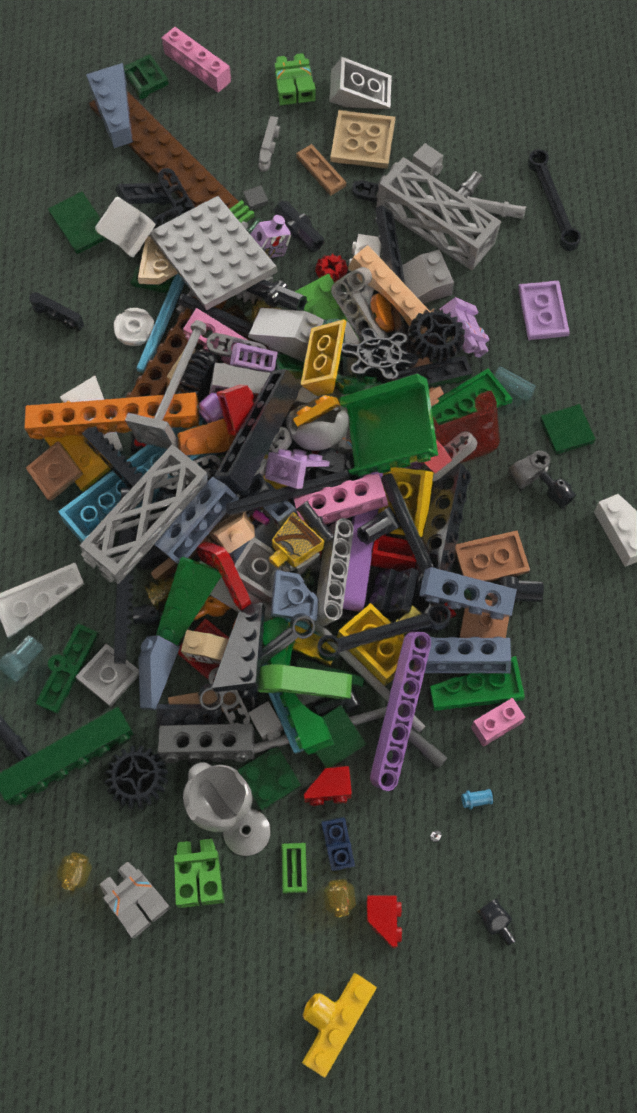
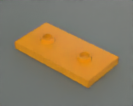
M83 436L44 437L50 447L57 441L61 442L82 471L83 475L75 481L80 490L85 491L110 470L85 443Z

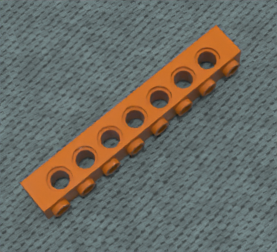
M196 393L174 394L163 421L168 422L171 428L199 426V401ZM164 395L28 405L25 411V430L30 438L43 439L44 437L63 438L71 435L82 436L85 430L95 426L98 432H102L103 435L110 432L127 433L132 431L125 421L127 414L132 413L154 419L155 416L152 415L157 412Z

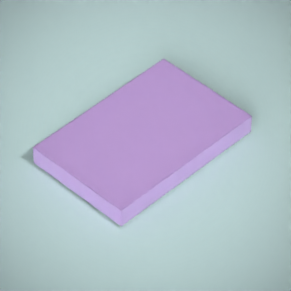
M559 281L519 284L518 289L528 340L569 336L570 332Z

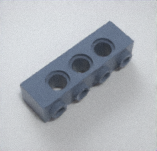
M212 477L154 545L179 564L180 558L182 556L188 558L227 513L226 504L237 501L239 498L225 484Z
M430 567L424 571L419 596L425 597V601L429 603L439 604L440 601L447 603L449 608L460 609L464 607L469 609V613L482 615V612L490 614L492 619L503 620L505 617L512 616L517 589ZM443 584H446V585L449 586V588H450V593H449V595H446V594L443 593V591H442V586H443ZM465 589L471 593L470 601L464 597ZM486 595L492 598L491 606L485 602Z
M430 637L431 647L424 673H510V638Z

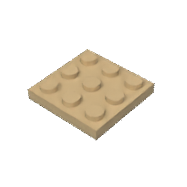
M338 110L330 162L388 169L395 117Z

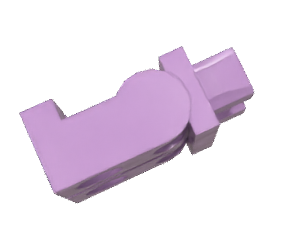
M455 297L440 308V310L443 308L446 314L451 311V317L457 316V322H462V329L465 330V341L462 345L464 352H473L478 358L488 352L485 343L489 341V338L484 333V330L478 326L474 317L478 313L476 306Z

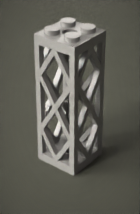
M403 157L398 163L395 162L387 176L384 175L379 180V191L376 196L378 198L377 207L383 205L393 211L395 220L467 268L473 270L495 244L501 224L500 220ZM416 181L426 182L433 196L427 195ZM446 194L449 195L450 197H452V198L455 199V200H450V199L446 196ZM402 205H406L417 219L407 218ZM431 207L441 213L445 221L434 215ZM458 209L469 210L475 224L469 223ZM443 233L449 234L458 246H450Z
M172 444L80 544L83 552L81 555L84 557L83 560L92 568L97 566L102 572L101 575L108 582L115 581L119 584L206 485L207 472ZM176 471L180 474L179 476L160 481L166 474ZM188 480L190 484L186 487V481ZM178 482L176 497L152 504L154 489ZM143 500L142 507L135 509V507ZM170 505L167 510L150 515V511ZM141 514L139 519L121 524L124 519ZM158 519L147 531L148 522ZM139 525L136 541L113 548L115 532ZM130 549L127 554L111 558L113 554Z

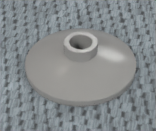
M250 808L248 814L241 821L237 822L230 830L223 832L225 843L236 854L242 856L257 854L263 850L270 838L268 820L261 812ZM246 826L251 828V832L247 835L242 833V829Z

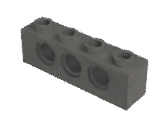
M252 724L160 726L158 753L161 760L167 763H176L178 760H188L193 763L201 762V760L223 762L225 759L244 762L248 759H254L255 731ZM229 741H234V742H235V744H234L233 746H231V747H225V744H226L227 742H229ZM189 742L185 748H179L181 743ZM212 742L209 747H202L203 743Z

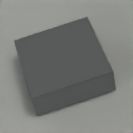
M261 185L243 191V196L250 211L269 205L268 198Z

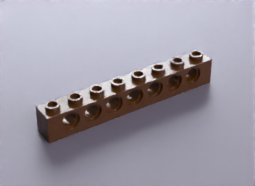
M228 299L214 307L222 310ZM186 308L184 312L180 313L175 327L169 330L167 339L159 345L157 354L153 360H149L146 371L137 378L134 389L125 398L142 397L144 394H150L149 396L165 394L167 390V375L188 343L183 328L194 311ZM197 342V344H196V346H195V350H196L197 347L199 346V343H198V342Z

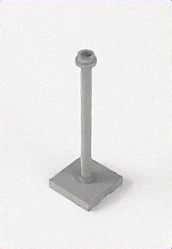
M196 320L190 327L193 332L154 419L132 413L127 414L125 421L138 442L168 449L173 444L178 448V440L169 423L163 421V418L200 335L206 333V324L202 321Z

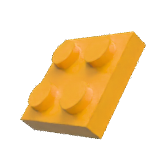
M325 395L315 401L316 406L312 408L306 406L296 412L298 416L293 420L297 427L311 423L338 407L340 403L337 397Z

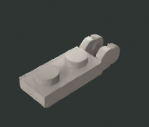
M273 116L269 119L259 155L258 168L262 172L270 168V160L276 142H273V140L278 138L280 126H277L278 118Z

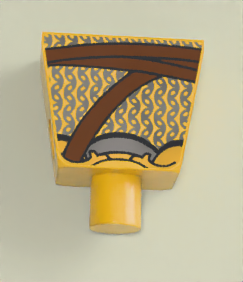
M293 512L272 539V547L276 552L269 557V561L276 568H279L285 561L295 568L324 548V540Z

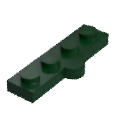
M77 624L63 650V655L56 654L50 657L48 667L52 673L35 703L37 706L58 715L76 680V676L79 674L99 636L97 631Z

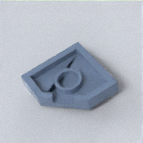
M278 570L274 573L270 616L292 619L298 613H305L315 623L317 621L319 599L313 592L309 591L299 574ZM302 618V619L298 620V621L309 622V620H308V619H305V618Z

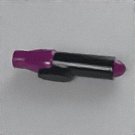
M261 508L247 511L253 518L265 526L269 524L270 520L265 516L264 510Z

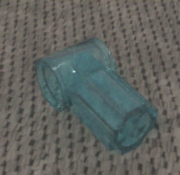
M28 635L13 652H8L0 659V670L13 681L20 680L26 674L28 665L44 649L43 646L32 636Z

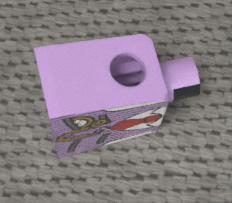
M275 215L272 221L258 223L251 236L268 257L273 258L285 255L291 234L285 225L284 218L280 215Z

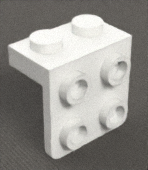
M116 197L95 227V230L119 245L128 255L134 257L156 224L144 213L121 198Z

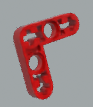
M207 541L198 545L196 552L199 558L205 564L219 570L237 608L243 610L251 605V599L227 550Z

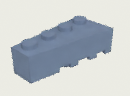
M123 63L86 74L90 92L113 147L116 148L132 143L127 84Z

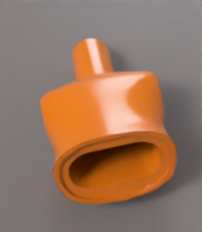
M209 596L194 620L206 614L214 617L223 616L231 607L215 597Z

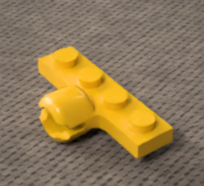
M354 973L336 1002L331 1001L320 993H316L311 997L305 1006L303 1017L307 1022L315 1026L319 1033L304 1058L303 1064L324 1078L326 1077L375 992L376 986Z

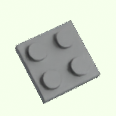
M106 643L80 671L76 679L111 707L139 676V670L127 660L126 664H114V649Z

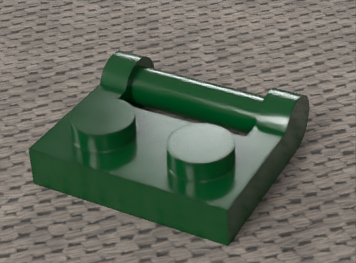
M150 54L124 66L125 77L131 82L137 91V96L141 100L147 98L150 93L169 85L168 78ZM135 71H138L146 85L142 86L133 74Z
M337 373L334 388L343 395L384 383L378 380L375 375L365 374L361 378H356L353 375H340Z

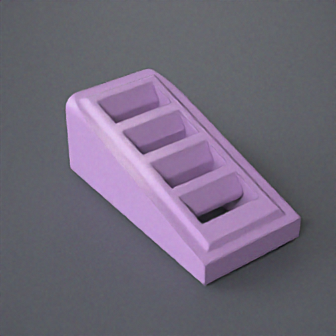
M236 343L232 348L230 366L271 373V371L275 370L277 352ZM240 351L243 352L241 361L239 360ZM248 353H252L250 363L247 362ZM257 354L260 355L259 365L256 364ZM265 356H269L267 367L264 366Z

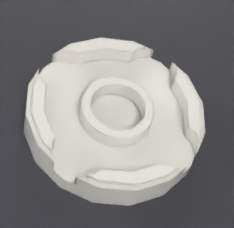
M129 308L124 313L119 314L114 321V333L117 339L128 346H139L146 343L154 327L152 317L147 311L140 308Z

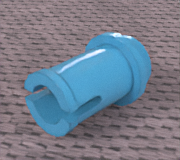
M490 789L471 793L466 791L461 796L463 807L469 808V810L473 809L474 806L493 804Z

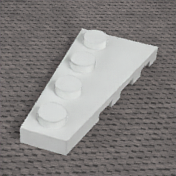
M96 376L60 396L63 403H66L68 400L70 402L104 400ZM117 432L103 435L104 438H108L110 444H114L115 450L123 451Z
M76 563L0 593V620L8 638H11L84 585Z

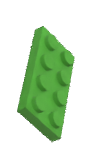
M329 274L295 291L307 297V303L303 311L324 319L322 325L343 319L348 321L331 293L334 282ZM355 332L357 338L359 339V341H360V343H361L362 341L360 340V338L358 337L357 333ZM342 353L340 354L339 362L343 360Z

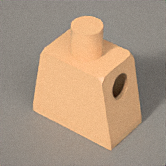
M244 512L230 516L220 522L210 531L209 535L216 545L225 548L228 553H231L253 539L255 531L254 525Z

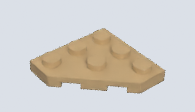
M148 236L144 244L138 281L139 284H161L178 273L151 237Z

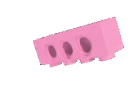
M176 27L162 37L164 54L219 93L231 82L230 66Z
M197 308L183 328L186 335L185 338L188 341L193 332L190 327L196 320L205 323L206 330H210L212 333L245 339ZM200 335L198 343L204 346V350L210 352L207 348V338ZM215 339L214 342L211 341L213 348L217 349L220 343L219 339ZM219 355L222 357V362L230 365V357Z
M379 473L368 474L355 481H345L341 485L332 488L325 487L321 491L294 499L296 509L308 501L318 516L324 518L322 521L325 525L342 518H349L388 506ZM360 492H366L363 496H357ZM338 499H345L343 502H336ZM318 505H324L320 509H315ZM297 511L298 517L308 525V523L304 520L301 514Z

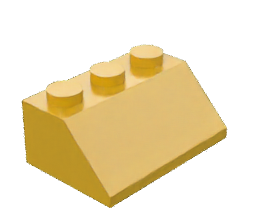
M344 319L311 328L301 385L316 396L330 394L334 391L347 322Z
M397 467L391 468V471L383 473V476L389 473L393 474L420 537H423L429 510L433 472ZM385 491L388 506L379 508L378 514L387 509L388 507H390L396 516L393 506ZM401 526L390 532L392 534L405 535Z
M370 603L338 631L337 638L387 625L391 622ZM401 634L352 648L348 651L386 686L394 679L405 636Z

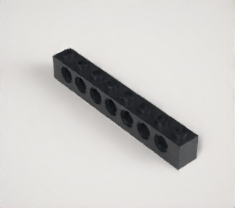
M458 463L434 482L422 539L434 568L451 572L452 563L455 560L454 552L456 543L459 540V527L463 520L462 513L464 503L467 500L468 484L471 481L470 472L462 463ZM417 563L416 570L419 573L411 606L413 605L422 614L428 613L429 608L434 603L426 602L425 597L419 596L424 575ZM446 584L442 586L444 594L447 592L448 585ZM434 611L430 616L431 619L436 623H442V611ZM429 626L413 632L438 633L439 630Z

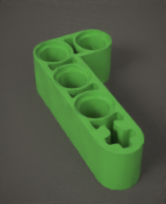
M267 665L260 667L257 691L265 693L288 692L335 699H351L352 675L287 665Z

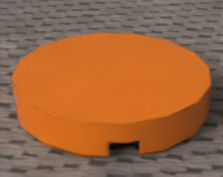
M377 293L372 296L370 302L372 313L375 312L377 316L375 321L385 332H393L395 323L394 317L391 314V302L382 294Z

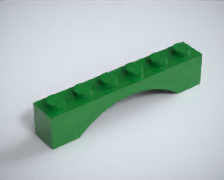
M276 617L264 622L262 647L266 646L290 627L286 618ZM295 640L267 661L268 665L290 666ZM282 692L283 694L279 695L284 708L288 707L290 715H287L291 728H296L298 736H295V740L300 750L303 749L309 755L334 744L326 722L322 717L305 707L298 699L296 693Z

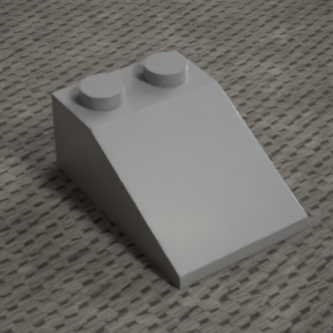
M341 57L331 70L330 102L351 108L389 109L392 76Z
M440 250L419 255L402 265L405 285L422 303L452 295L454 281Z
M261 308L248 337L305 363L311 328L321 326L324 319L306 311Z

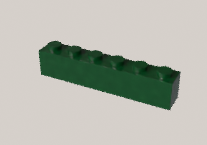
M120 708L112 709L0 772V792L5 802L9 805H18L27 799V795L45 790L48 787V783L66 778L69 775V771L75 768H84L90 763L89 760L92 758L105 756L113 746L117 744L121 746L131 740L130 737L134 733Z

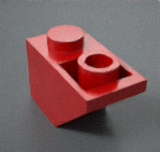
M349 766L325 768L305 792V803L310 802L311 806L323 805L324 801L333 800L335 804L346 803L347 799L352 797Z
M367 895V924L391 948H397V942H402V927H397V917H401V902H397V896Z

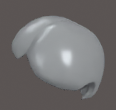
M319 398L294 408L286 417V426L290 436L300 447L306 450L318 451L330 448L342 440L348 430L349 415L344 407L339 405L340 409L336 407L313 422L300 425L299 427H297L293 420L298 416L296 412L306 406L311 408L316 406L315 401Z
M201 762L195 764L189 770L188 782L183 793V803L189 818L197 826L211 832H224L230 830L248 814L252 805V792L247 782L236 769L226 765L211 766Z

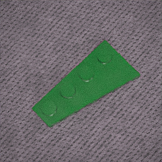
M183 556L180 558L156 636H160L175 645L179 644L220 580L221 575L218 569Z
M516 656L511 657L510 673H469L466 676L455 677L430 686L433 711L505 703L512 698L514 701H524L525 698Z

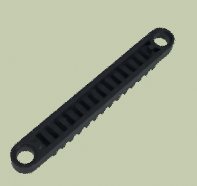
M121 488V500L132 488ZM136 515L124 519L121 524L136 520ZM136 526L119 531V546L135 540ZM130 549L119 552L118 556L127 554ZM134 568L117 584L114 664H126L127 638L132 636L131 629H129L132 627V621L129 619L132 618L130 610L133 609L131 601H133L132 584L134 583V577L132 575H134Z

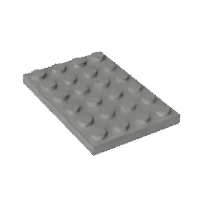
M218 196L150 232L151 239L206 310L278 272L277 266Z

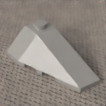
M254 537L249 541L234 565L245 588L272 604L274 573L276 570L289 572L290 570L283 564L276 568L269 561V557L275 552L272 548Z

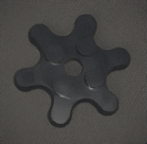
M364 328L361 330L363 342L359 344H342V355L357 360L351 366V372L356 378H361L365 374L376 375L379 373L387 383L392 382L398 378V367L412 368L419 360L416 354L401 350V347L407 342V336L402 333H395L390 338H381L374 329Z

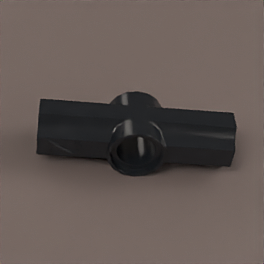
M282 200L277 204L274 214L284 218L285 225L290 231L291 236L294 239L298 238L311 252L318 251L324 244L325 239L312 227L310 219L304 213L299 214L288 201Z
M262 280L246 289L247 292L263 298L265 303L273 308L281 305L291 310L303 311L307 303L306 296L289 290L288 286L279 280L275 283Z

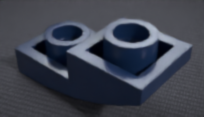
M345 817L321 821L331 871L354 867L355 863Z

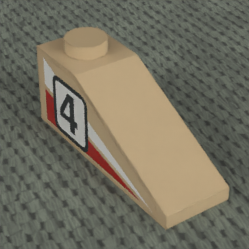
M187 630L181 652L190 661L220 665L229 639L209 633Z

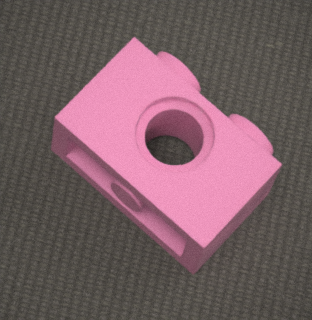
M512 698L476 719L471 728L484 747L521 725L526 717Z

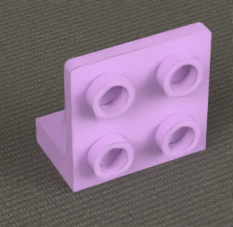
M278 449V452H269L265 479L296 489H302L306 467L329 466V462L322 460L321 455H306L304 450L293 449V452L285 449Z

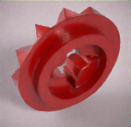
M333 253L330 256L324 254L323 258L318 259L316 265L317 276L321 278L329 274L334 283L344 277L348 270L346 260H343L340 255L334 256ZM328 263L335 266V272L331 268L328 269Z

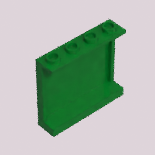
M415 374L339 397L340 406L347 408L349 415V428L355 468L349 469V473L357 475L358 478H363L365 475L375 472H389L394 467H409L410 463L416 461L428 462L431 460V457L438 456L428 381L423 376Z

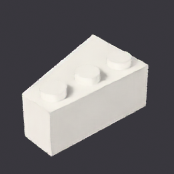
M619 494L600 501L594 513L624 566L626 567L637 562V511Z

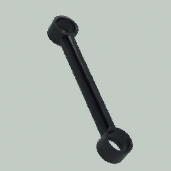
M541 149L533 150L529 156L528 166L532 171L537 172L561 232L560 246L564 250L573 251L580 244L581 233L577 229L572 228L547 168L549 160L547 152ZM541 158L544 160V163H535L532 159ZM572 236L577 242L569 243L564 237Z
M434 604L429 608L428 613L341 638L325 635L318 641V654L325 661H333L339 657L342 651L429 626L436 630H442L448 626L451 613L447 606ZM434 611H442L446 614L447 620L443 623H436L430 616ZM325 642H333L337 645V651L328 655L322 652L321 646Z
M305 613L294 615L290 620V627L262 648L261 666L298 637L302 639L310 637L315 631V623L312 618ZM302 618L308 619L310 623L308 630L304 633H297L295 631L296 622ZM206 684L200 688L198 699L205 709L215 710L220 707L223 702V696L229 691L218 692V699L214 703L207 704L203 702L202 697L208 690H213V684Z

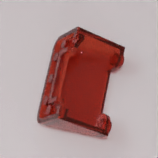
M492 390L481 393L476 397L475 408L477 412L439 426L433 417L436 440L443 447L462 432L471 433L477 440L475 450L459 463L489 454L499 447L500 434L497 402Z

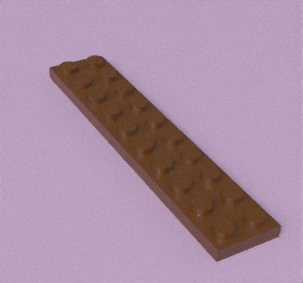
M127 91L132 143L127 145L158 176L159 172L164 168L172 169L195 208L217 196L228 209L239 203ZM93 100L89 103L90 108L101 118L96 103ZM164 175L163 181H164V180H167L168 183H169V185H170V188H171V187H172V184H171V182H170L171 176H170V177H167V175ZM174 191V193L181 199L183 196L182 193L179 191Z

